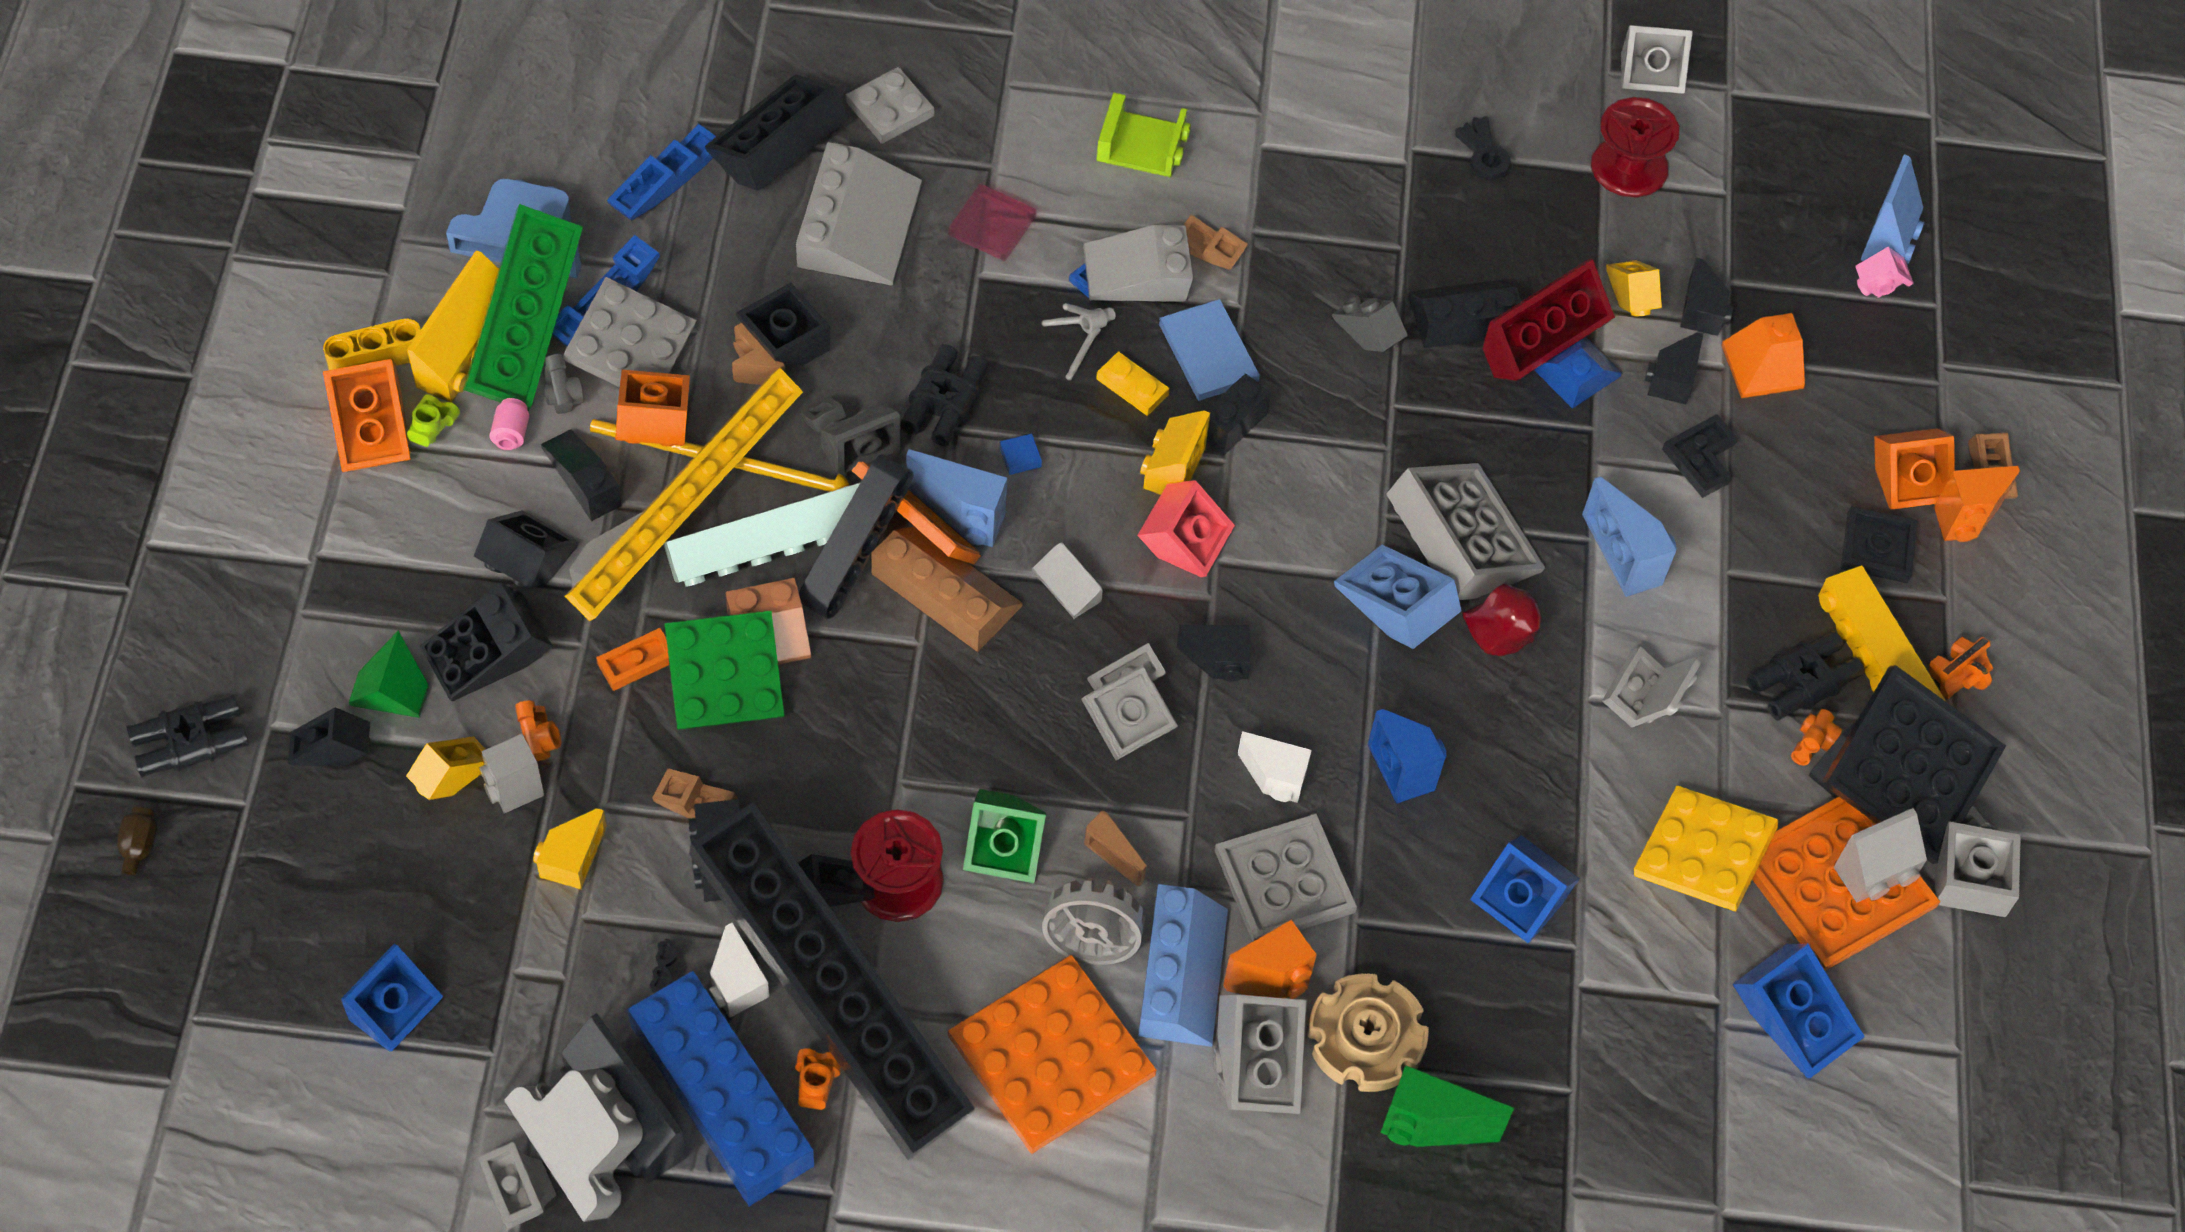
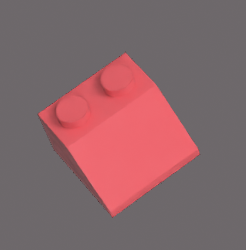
M1196 480L1166 485L1138 533V537L1157 558L1199 577H1206L1235 525Z

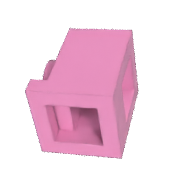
M1890 247L1883 249L1855 266L1859 275L1857 284L1865 296L1874 294L1879 298L1882 295L1892 293L1896 287L1903 283L1908 287L1914 284L1904 257Z

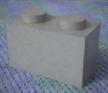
M523 734L481 751L485 765L479 768L485 781L484 788L491 803L499 802L504 813L544 796L538 763Z

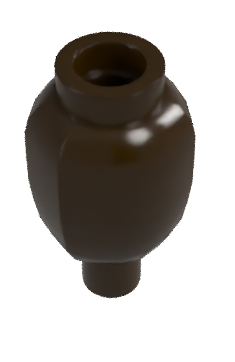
M132 807L131 814L123 817L121 821L117 846L124 858L121 870L123 874L136 875L139 861L145 859L151 852L157 832V823L153 819L155 812L151 809Z

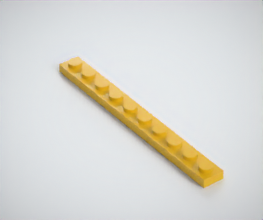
M781 368L775 370L565 595L589 621L599 615L803 393Z

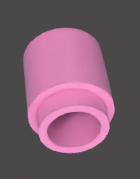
M507 398L496 407L490 439L500 449L512 450L521 447L524 443L530 415L527 411L528 407L523 401Z

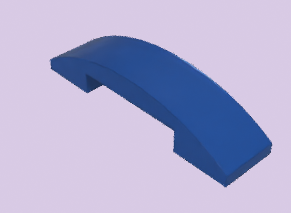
M634 235L613 257L615 265L573 308L566 305L558 313L552 336L568 347L605 277L637 291L659 259V252Z

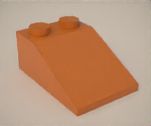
M392 359L323 371L342 472L411 460L403 398L395 362Z

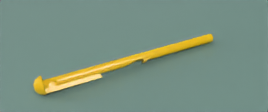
M593 419L590 425V432L616 438V424ZM685 442L684 446L675 445L671 447L655 443H638L693 458L704 447V445ZM743 457L734 467L828 492L849 486L848 480L841 474H838L836 479H830L748 457Z

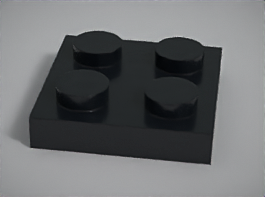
M1850 506L1847 513L1841 569L1850 570L1862 565L1868 575L1908 583L1912 577L1918 520Z

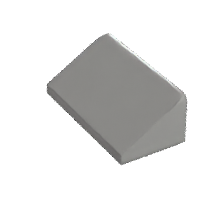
M1063 542L1054 546L1032 569L1073 619L1102 602L1103 590Z

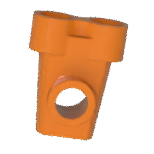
M531 700L517 703L515 708L517 720L521 725V734H523L536 761L550 758V751L561 747V735L557 725L553 721L547 720L545 706H535V702Z
M1821 709L1816 716L1810 713L1802 723L1799 731L1804 733V736L1797 743L1791 754V758L1796 764L1808 765L1812 759V753H1817L1820 748L1827 752L1839 738L1843 729L1833 723L1835 717L1830 711Z
M808 1048L800 1049L795 1069L800 1072L798 1104L800 1107L823 1110L826 1107L833 1079L840 1075L841 1066L831 1052L818 1053Z

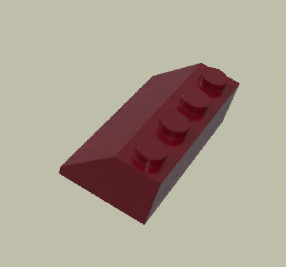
M1593 259L1586 260L1490 321L1483 351L1494 378L1517 381L1615 318Z

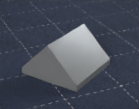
M1629 25L1621 52L1622 88L1684 94L1692 30Z

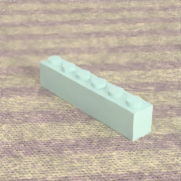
M860 483L666 541L663 545L674 581H684L685 586L688 587L706 581L704 575L717 571L720 577L739 571L737 564L751 561L753 567L772 561L770 554L784 551V555L789 556L805 551L803 544L815 540L818 546L825 545Z

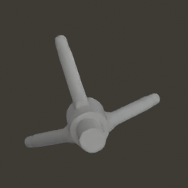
M1065 303L1063 304L1064 310L1079 314L1080 316L1042 321L1044 327L1080 324L1082 329L1088 333L1066 375V379L1071 380L1094 338L1101 331L1100 328L1105 327L1107 322L1115 319L1116 315L1112 308L1089 310Z

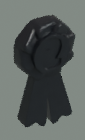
M1485 116L1482 119L1473 117V128L1467 122L1463 127H1457L1455 136L1474 152L1471 158V167L1477 176L1488 178V180L1504 177L1510 167L1511 159L1504 149L1493 145L1488 117Z

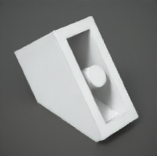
M1242 731L1238 755L1263 794L1270 795L1278 801L1298 803L1312 750Z
M733 923L726 925L710 972L712 987L708 989V992L718 1009L724 1007L730 1018L768 998L769 988L768 981Z

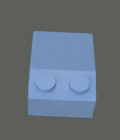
M1904 155L1860 259L1862 261L1887 247L1903 256L1906 263L1910 261L1916 246L1910 244L1911 239L1918 240L1924 222L1919 220L1923 204L1910 156Z
M909 449L906 454V467L914 472V478L909 490L968 542L974 545L993 547L1006 514L1007 477Z
M1601 476L1594 478L1582 515L1625 597L1662 586L1677 550L1674 537L1667 533L1661 521Z
M1384 545L1378 547L1334 581L1335 587L1386 635L1412 649L1462 611L1453 578Z

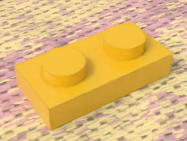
M1119 351L1097 371L1096 379L1146 416L1169 396V387Z

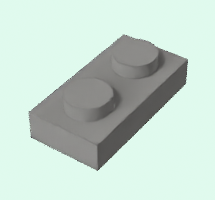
M1149 643L1092 674L1087 680L1095 691L1142 665L1145 666L1152 681L1165 675L1166 671Z

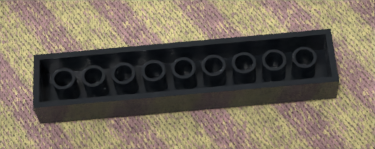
M754 802L691 843L689 855L907 1160H910L972 1114L975 1110L974 1106Z

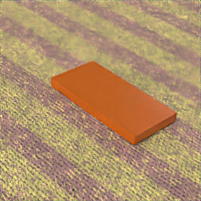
M859 461L852 472L863 480L871 464ZM908 489L897 511L947 556L974 565L981 557L980 552Z

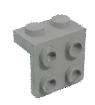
M1641 646L1634 648L1602 702L1630 727L1646 722L1651 723L1665 715L1671 716L1681 707L1683 703L1681 698L1686 689L1696 681L1698 677L1696 671L1701 661L1693 657L1664 668Z

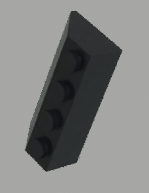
M795 74L706 144L705 148L738 184L759 191L767 187L771 180L782 171L789 169L803 154L814 149L816 144L824 137L835 132L838 126L848 119V115L836 86Z
M597 1013L594 1014L561 1052L564 1067L560 1070L563 1077L570 1071L597 1068L604 1070L612 1076L616 1088L624 1100L634 1109L636 1118L643 1130L640 1143L624 1161L634 1176L641 1173L649 1184L687 1158L683 1131Z

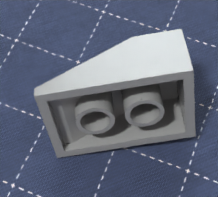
M1151 225L1084 243L1083 250L1089 300L1186 302L1193 280L1186 225Z
M1247 995L1219 996L1217 1035L1228 1109L1300 1114L1306 1000Z

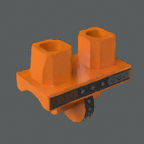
M1961 637L1951 647V657L1954 660L1949 661L1943 656L1938 655L1930 662L1929 674L1940 683V692L1945 698L1949 699L1963 687L1970 689L1974 686L1979 690H1984L1991 685L1992 678L1989 672L1993 670V666L1986 652L1990 646L1989 640L1981 637L1973 643Z

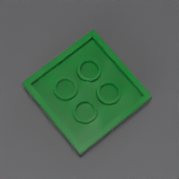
M772 611L665 623L677 730L784 717Z

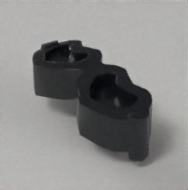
M664 939V941L658 943L659 951L655 956L658 966L654 967L652 971L653 980L650 982L653 993L673 983L668 967L677 961L679 955L675 944L670 939Z

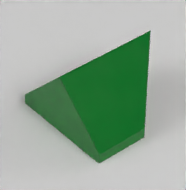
M399 630L358 672L349 705L420 718L429 685Z

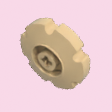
M1354 974L1337 980L1333 988V995L1323 992L1317 998L1311 1011L1307 1029L1308 1038L1315 1039L1318 1042L1314 1046L1312 1056L1321 1070L1341 1085L1348 1079L1356 1081L1358 1090L1364 1092H1376L1393 1088L1399 1084L1403 1074L1402 1070H1404L1405 1066L1417 1069L1425 1053L1429 1034L1428 1027L1422 1026L1417 1022L1421 1019L1423 1008L1416 997L1396 981H1392L1387 986L1381 985L1377 980L1378 976L1376 974ZM1364 1030L1372 1031L1371 1035L1364 1034Z

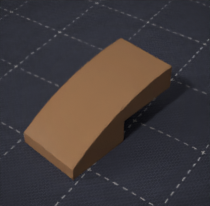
M1190 215L1184 223L1186 225L1189 253L1213 265L1231 270L1248 246L1247 243L1222 226L1216 232L1193 215Z
M667 769L652 799L657 804L687 818H695L694 804L735 800L738 798L735 792L703 784L699 776Z

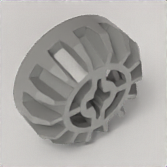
M1093 878L1086 879L1081 886L1075 879L1051 893L1050 899L1046 904L1042 931L1047 942L1066 957L1072 955L1076 961L1082 963L1109 965L1125 961L1138 951L1141 945L1145 918L1142 915L1143 908L1135 898H1132L1127 889L1122 888L1115 891L1113 883L1107 880L1105 886L1095 885Z

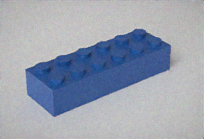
M694 971L628 1008L631 1028L748 1206H751L814 1167L812 1147Z

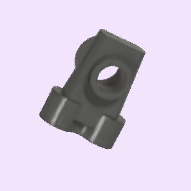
M553 354L546 357V366L543 367V372L548 384L544 386L547 405H554L557 414L570 412L572 405L583 403V392L579 377L567 378L563 355Z

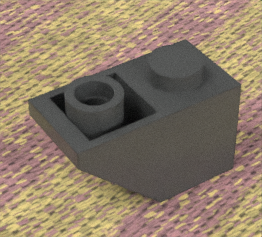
M1355 296L1345 300L1341 304L1342 308L1332 314L1334 320L1364 350L1384 352L1408 336L1393 301L1378 300V298L1363 299Z

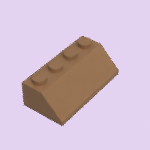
M915 526L894 530L871 552L872 575L977 652L1022 607L1021 601L967 562L947 556Z

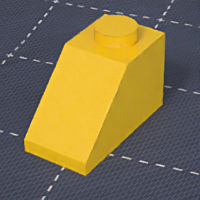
M1638 260L1606 264V271L1619 308L1630 312L1632 316H1646L1651 314L1652 309L1662 308L1659 269Z
M474 736L426 743L406 776L416 786L417 791L428 800L453 796L481 775L479 767L485 765L481 751L486 749Z
M596 808L549 830L545 842L540 841L534 853L533 860L534 863H537L540 878L582 889L607 827L604 810Z

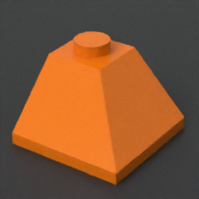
M1792 313L1760 318L1722 342L1721 346L1741 398L1804 389L1803 340Z

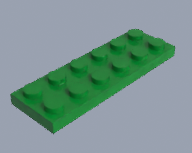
M521 204L518 205L463 390L500 403L507 398L519 399L527 405V411L531 409L583 226Z

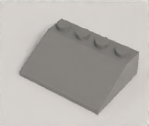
M827 142L796 241L797 267L893 286L922 186V180L860 148Z
M1479 463L1407 468L1386 493L1396 513L1401 517L1409 530L1412 539L1417 543L1427 559L1428 565L1432 569L1455 580L1459 600L1481 597L1491 593L1502 584H1514L1539 574L1545 569Z

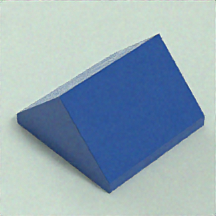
M393 944L341 998L349 1021L385 1049L392 1052L443 996L399 946Z

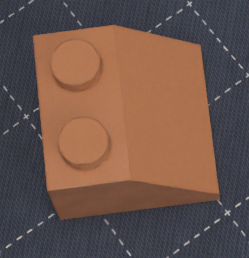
M795 578L725 592L728 616L772 611L778 665L811 658L803 608Z

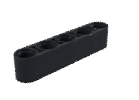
M885 454L879 455L873 461L799 591L801 604L826 619H831L838 613L870 558L871 552L875 549L910 488L914 478V472Z

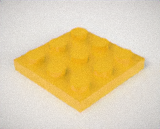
M1677 785L1634 867V876L1736 912L1778 828V819Z

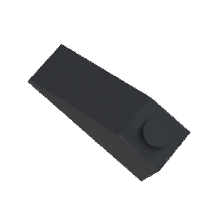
M571 429L541 444V448L591 521L622 506L619 484L602 459Z

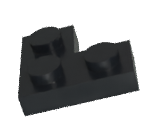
M1716 414L1664 442L1662 450L1699 495L1704 498L1729 484L1732 476L1715 456L1734 446L1737 437Z

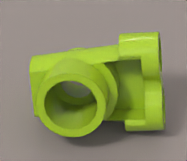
M424 395L412 412V424L407 432V438L409 441L428 447L435 442L436 437L446 426L453 425L460 415L459 408L451 402L442 403L433 395Z

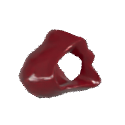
M1509 584L1498 586L1490 593L1484 603L1462 613V617L1479 647L1485 653L1496 656L1517 653L1525 645L1533 643L1534 636L1540 629L1542 622L1540 608L1536 599L1526 590L1518 589Z

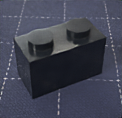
M1245 373L1206 410L1210 412L1206 442L1223 455L1228 453L1267 415L1271 392Z

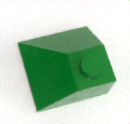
M979 789L973 804L963 870L1035 883L1046 812L1015 795Z

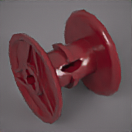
M1639 97L1621 99L1607 107L1601 117L1600 129L1605 141L1598 145L1591 156V170L1596 180L1606 190L1625 197L1637 198L1651 195L1662 188L1669 172V163L1665 154L1674 148L1679 139L1680 126L1674 114L1663 104L1648 98Z
M895 809L880 812L861 825L854 835L850 853L855 871L864 883L874 888L875 898L860 902L866 911L882 920L903 922L917 919L931 910L941 896L944 883L941 867L942 842L940 834L931 822L915 812Z

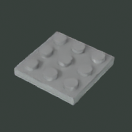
M605 277L566 348L563 358L564 361L620 387L622 369L670 374L697 320Z
M1317 814L1215 845L1214 851L1252 942L1290 920L1294 922L1300 931L1356 912L1357 906Z

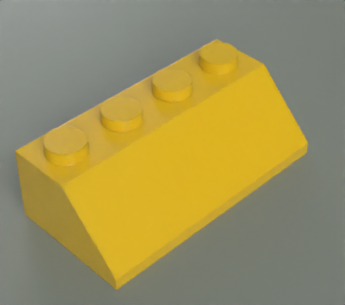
M476 250L407 349L416 388L451 403L458 392L464 391L466 378L499 270L480 251Z

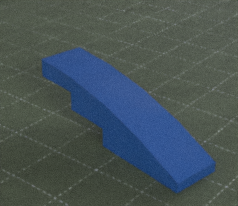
M698 124L680 143L674 139L656 159L650 155L607 199L608 204L631 221L649 211L682 187L713 159L706 151L705 145L716 136Z

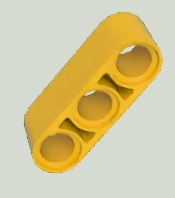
M407 318L331 336L323 345L328 370L392 359L396 366L410 363L407 349L420 332L421 327L415 320Z

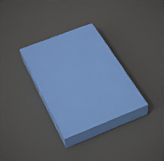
M1220 299L1159 319V326L1198 401L1225 393L1245 373L1259 382L1260 374Z

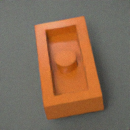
M661 628L596 657L597 664L611 689L615 691L669 665L667 640Z

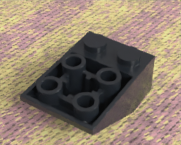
M501 582L420 645L450 701H455L526 668L553 647L523 593Z

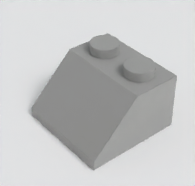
M1913 808L1850 837L1835 863L1834 869L1856 903L1866 898L1871 900L1879 899L1888 893L1891 887L1897 884L1905 887L1920 877L1919 872L1927 858L1915 810Z
M1948 822L1935 872V895L1940 900L1939 905L2006 917L2019 899L2021 835Z

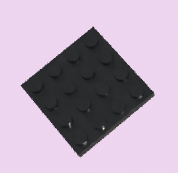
M1893 665L1889 666L1821 784L1876 824L1913 808L1918 816L1926 858L1930 863L1938 864L1948 822L1963 823L2006 745L1898 666Z

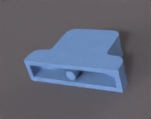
M500 179L492 185L480 215L462 214L451 220L446 232L450 252L472 257L477 250L482 252L490 261L501 263L518 205L521 204L571 222L568 195L564 191L552 186L535 185L523 180ZM577 246L569 277L576 279L581 269L579 246Z

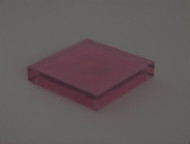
M979 184L949 226L948 235L1006 261L1035 219L1036 209L983 184Z

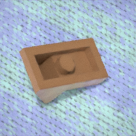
M742 323L734 327L735 342L733 345L740 358L732 363L733 380L735 382L762 385L778 368L785 372L783 362L775 361Z

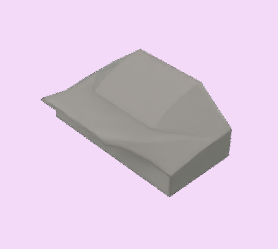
M514 1142L477 1157L507 1230L542 1214L545 1205L557 1196L542 1160L521 1153Z

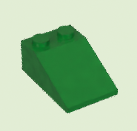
M1405 1066L1381 1133L1387 1135L1396 1144L1404 1146L1410 1144L1415 1147L1500 1142L1514 1108Z

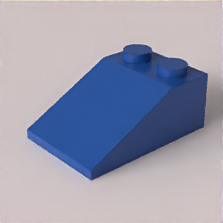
M1786 944L1733 983L1734 988L1752 1017L1806 1078L1813 1077L1865 1037L1809 944Z

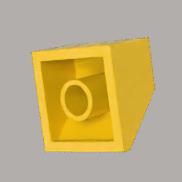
M1203 410L1169 418L1164 430L1158 429L1152 446L1155 448L1152 456L1146 455L1141 467L1140 474L1145 475L1143 489L1161 495L1167 484L1191 481L1205 451L1210 412Z

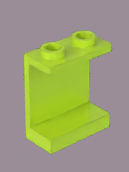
M1113 92L1098 139L1096 161L1171 178L1174 165L1180 166L1184 147H1180L1181 141H1188L1191 123L1186 122L1187 109L1181 108L1177 123L1125 112L1126 95Z

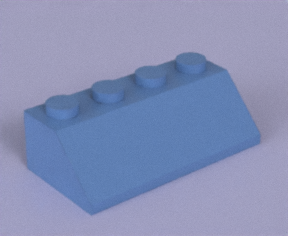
M1158 884L1138 1037L1212 1047L1228 909L1196 889Z

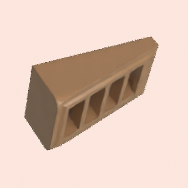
M2008 433L1976 434L1968 441L1974 469L2013 466ZM1986 449H1994L1995 454H1986ZM1988 461H1998V465H1988ZM2016 480L2005 499L2018 497Z
M1102 810L1086 826L1084 845L1136 886L1140 887L1145 879L1147 865L1111 817Z

